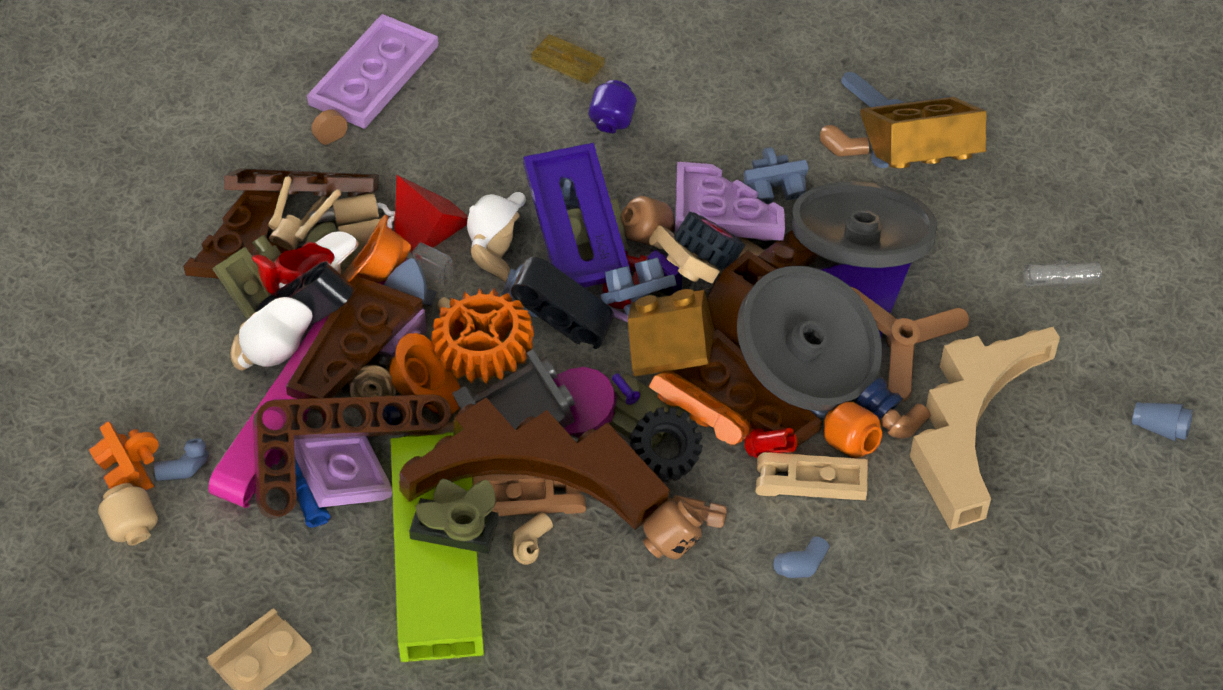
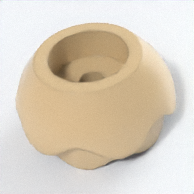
M378 365L362 367L348 382L351 397L395 396L396 389L392 384L393 378L385 368ZM370 384H374L376 388H371Z

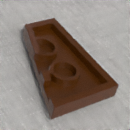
M245 190L222 218L223 224L213 236L208 235L203 241V249L195 259L190 257L183 267L186 276L219 279L212 268L242 248L246 247L252 257L259 255L252 242L262 235H265L267 240L270 241L269 237L273 229L268 226V223L274 215L280 193Z

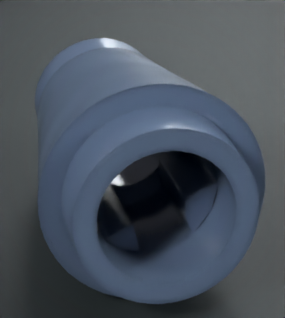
M1137 402L1132 424L1172 441H1176L1177 438L1186 440L1192 422L1193 410L1184 408V404Z

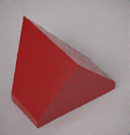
M397 175L395 232L408 241L411 245L410 252L415 257L419 258L467 226L468 215L450 200Z

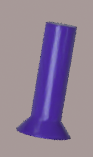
M614 374L612 381L626 396V404L636 403L640 398V393L633 391L620 374Z

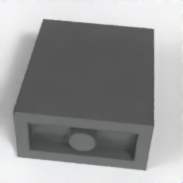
M534 349L527 352L530 360L529 365L473 397L466 386L452 393L460 410L468 404L473 403L475 405L484 398H487L515 430L526 418L530 416L537 417L546 410L563 428L575 422L570 407L575 405L571 394L564 384L557 387L553 379L558 376L547 357L540 360Z

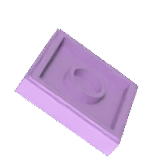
M366 436L294 440L295 459L319 508L382 501L392 496V486Z

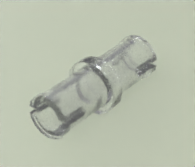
M1058 260L1056 264H1026L1023 277L1026 287L1058 286L1059 289H1067L1069 285H1099L1102 278L1100 263L1097 261L1092 263H1068L1067 260Z

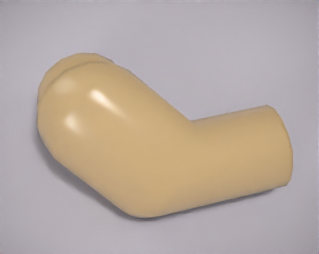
M544 512L537 514L513 533L512 554L519 563L524 565L531 564L537 559L540 553L538 538L553 528L552 521Z

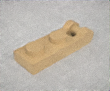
M658 225L649 238L650 245L658 249H664L669 254L666 259L679 267L678 272L693 282H697L701 278L713 284L720 271L705 259L703 260L695 253L690 252L688 248L682 246L680 242L675 240V235L670 230Z
M772 452L762 453L757 458V471L760 473V476L756 480L755 491L758 495L777 496L781 494L866 501L868 459ZM778 472H788V476H777L776 474Z

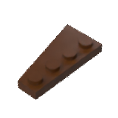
M355 276L350 282L354 287L351 297L343 306L331 313L286 385L287 395L296 399L333 398L362 367L423 309V299Z

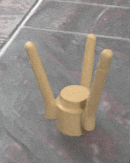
M285 177L274 215L268 223V226L273 229L269 237L270 241L288 250H295L300 242H303L313 226L341 195L339 189H336L327 199L326 196H320L302 220L293 215H287L286 218H282L292 181L291 177ZM316 211L309 219V213Z

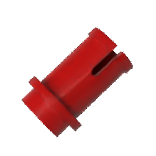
M790 427L765 432L760 428L753 429L745 437V449L749 456H754L756 459L760 454L766 452L792 453L797 447V436L795 433L792 434L794 430Z

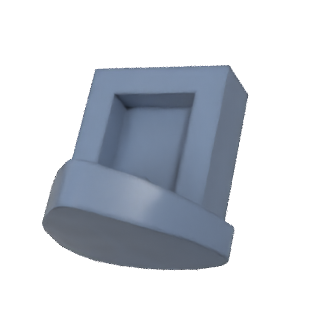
M414 258L406 260L395 268L384 284L387 287L423 299V304L432 305L437 292L427 289L422 267L419 261Z

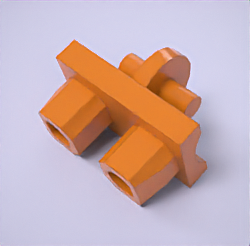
M109 421L99 427L104 438L89 449L93 459L104 470L116 462L119 464V466L103 477L108 487L111 489L125 483H131L134 487L144 488L145 491L155 487L141 462L143 461L145 465H148L154 461L153 454L159 447V442L155 435L151 432L140 433L138 429H133L129 432L128 438L125 434H117L113 424Z

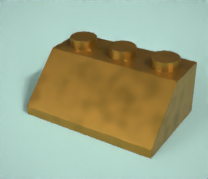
M946 97L860 109V116L875 156L889 163V167L906 168L910 166V162L916 161L935 164L940 163L941 158L945 157L970 159L973 153L986 152V111L958 98Z

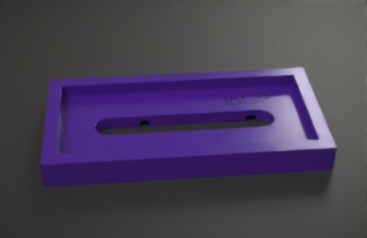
M594 143L524 156L523 165L550 263L584 288L607 283L605 272L629 266ZM563 178H568L572 181L576 196L578 197L582 218L591 249L593 250V259L591 261H584L579 255L559 181Z

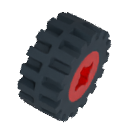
M689 211L674 236L675 240L688 248L690 252L695 253L698 257L721 269H726L738 259L745 247V244L736 238L735 235L716 225L711 220L709 221L705 217Z

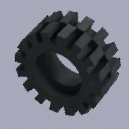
M664 407L657 408L654 413L652 411L646 413L629 437L631 441L628 444L663 483H667L669 479L676 481L683 475H686L700 458L698 456L703 448V445H699L703 439L702 433L695 432V429L698 427L695 420L689 424L686 421L689 415L683 412L681 416L676 415L677 409L670 407L668 412H664ZM660 432L673 435L679 444L678 455L668 459L658 456L651 446L652 436Z

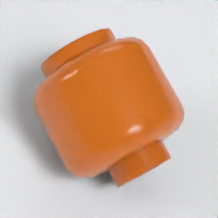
M844 402L836 406L825 417L824 437L826 442L851 458H861L871 454L881 442L882 430L879 417L854 402Z

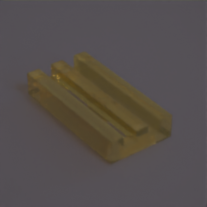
M548 34L531 53V60L585 84H588L591 81V77L598 73V69L603 68L605 65L604 57L551 34ZM551 46L563 52L561 54L552 49H549L548 47ZM574 57L590 63L591 65L588 66L584 63L574 60Z

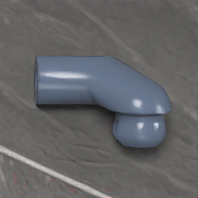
M199 438L190 439L184 447L186 453L178 460L155 462L154 472L156 481L186 479L193 476L208 460L209 452L205 450V442Z
M813 537L805 551H789L778 554L773 561V568L778 575H785L788 578L810 577L817 571L830 546L823 538Z

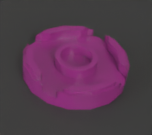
M587 367L571 368L558 374V377L553 379L557 387L563 384L566 386L575 402V405L570 407L575 422L564 428L571 437L579 439L589 429L594 428L597 430L612 421L615 414L614 408L617 403V395L608 377L600 371Z

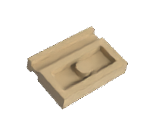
M273 608L208 656L207 660L209 665L219 673L233 690H263L312 653L311 646L286 620L283 621Z

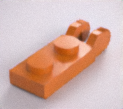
M672 370L655 375L649 385V388L657 392V397L665 404L681 407L690 413L689 417L692 421L695 420L701 426L714 427L716 438L722 442L726 441V444H739L745 439L747 434L753 431L750 422L747 419H743L742 415Z

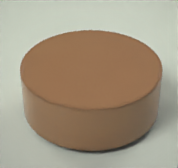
M330 109L323 111L315 118L311 130L313 136L321 144L328 145L344 137L348 124L338 111Z

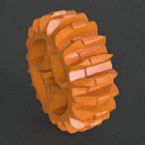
M479 288L477 295L473 296L468 295L464 291L462 300L458 301L451 298L450 308H440V318L434 319V331H432L431 336L432 344L435 346V356L441 361L442 367L446 372L453 371V375H455L457 380L466 375L467 380L472 384L477 377H482V380L487 385L489 377L496 376L502 380L503 372L515 373L517 364H526L527 352L533 348L534 328L531 325V316L528 311L524 310L520 300L513 301L509 292L499 297V293L495 288L489 294H484ZM511 331L508 338L502 343L501 341L505 339V334ZM460 333L461 337L455 340L458 334Z

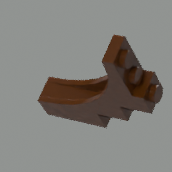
M484 398L475 405L471 403L464 406L454 419L453 436L448 435L442 438L435 445L434 449L426 455L410 459L400 471L399 491L410 502L436 488L439 481L443 478L455 482L464 478L492 474L539 477L563 483L589 494L614 510L634 530L643 525L644 520L663 502L667 501L670 491L609 423H606L597 430L594 428L589 429L576 442L549 411L546 410L537 417L530 416L526 418L515 430L487 398Z

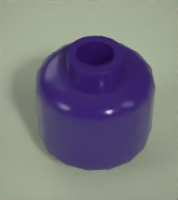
M609 80L595 88L588 115L591 121L596 124L598 130L615 133L617 129L622 130L629 127L637 99L630 86L618 80Z

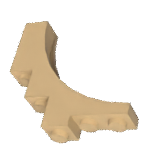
M1054 327L1039 331L1032 330L1023 336L1006 341H995L989 346H984L979 336L965 340L958 339L948 345H944L940 368L949 383L940 384L934 389L929 390L926 408L930 412L931 416L929 419L935 429H927L914 436L910 458L950 530L986 519L991 497L980 474L975 450L978 421L991 399L1008 382L1028 369L1055 358L1060 337Z

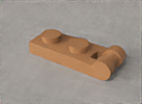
M492 474L473 477L474 485L483 480H488L491 483L496 498L495 507L492 512H498L499 516L539 514L540 512L573 514L586 511V498L581 495V491L557 481L529 475ZM553 488H563L566 494L554 495Z

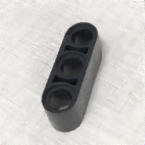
M538 257L526 259L511 288V294L515 300H520L525 308L574 343L580 345L583 342L594 345V349L602 345L614 318L613 310L548 261Z
M324 261L269 295L259 304L254 313L260 311L277 298L289 297L304 303L310 308L312 312V320L308 326L310 327L343 306L351 297L354 287L327 261Z

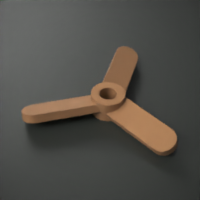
M851 287L871 311L878 329L886 335L887 344L891 348L888 389L892 393H898L903 398L902 401H906L910 398L912 391L913 358L916 343L966 328L969 323V316L964 309L955 308L915 321L907 318L896 319L859 290Z

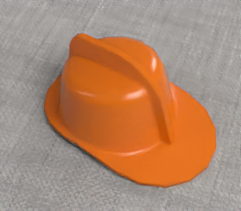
M384 215L381 218L368 243L342 275L348 282H351L355 276L373 282L386 281L395 268L405 261L411 250V245L386 226L388 215Z
M418 333L406 334L399 339L396 346V356L391 360L389 373L393 378V386L401 395H439L449 403L451 414L459 409L452 395L453 392L461 388L457 379L451 371L446 372L442 367L441 361L436 358L435 346L432 344V341ZM428 404L424 405L426 408L433 411L434 413H438V410L434 406Z

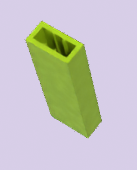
M446 432L439 435H407L391 438L397 633L401 662L484 655L477 552L410 539L409 530L416 512L415 506L419 503L420 498L433 500L436 488L410 502L399 491L402 467L410 459L416 456L422 457L432 451L442 438L448 435L453 436L454 432ZM464 478L453 483L468 492L473 487V478Z

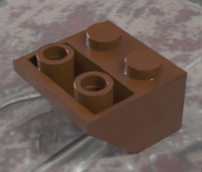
M749 250L723 270L707 297L714 331L720 330L739 348L737 318L741 303L750 289L763 276L776 270Z

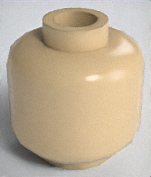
M125 483L111 488L103 495L104 500L99 505L98 514L110 539L115 542L127 541L129 546H133L146 541L151 536L149 531L156 526L158 515L144 488L134 487L131 483Z

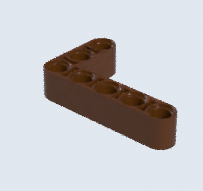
M433 394L267 401L257 410L253 419L256 503L258 510L267 518L277 519L285 516L294 508L297 498L294 439L429 434L441 429L450 420L451 408L449 403L443 397ZM424 405H432L438 410L439 420L437 424H429L423 419L421 412ZM393 406L400 412L401 419L398 425L393 426L385 422L382 415L384 407ZM352 407L361 413L362 422L360 426L351 427L345 423L343 419L345 408ZM306 409H315L320 412L323 419L320 428H310L304 423L303 412ZM268 410L280 413L283 418L282 428L278 430L267 428L263 423V413ZM274 449L283 454L285 464L282 469L272 470L267 467L264 461L266 451ZM278 489L285 494L287 501L283 510H273L267 505L266 494L269 490Z

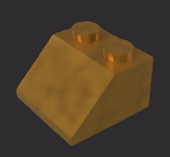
M683 289L670 296L657 298L656 296L649 295L631 303L627 320L634 377L709 364L714 325L705 290L693 291L691 289Z

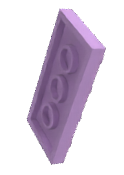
M381 14L307 95L308 105L321 111L336 110L347 122L366 129L438 47V36Z

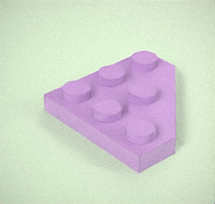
M677 162L675 233L689 211L705 217L709 221L711 220L736 237L756 238L761 241L783 240L785 232L784 208L775 202L767 205L757 198V191L739 180L730 182L722 177V170L713 164Z

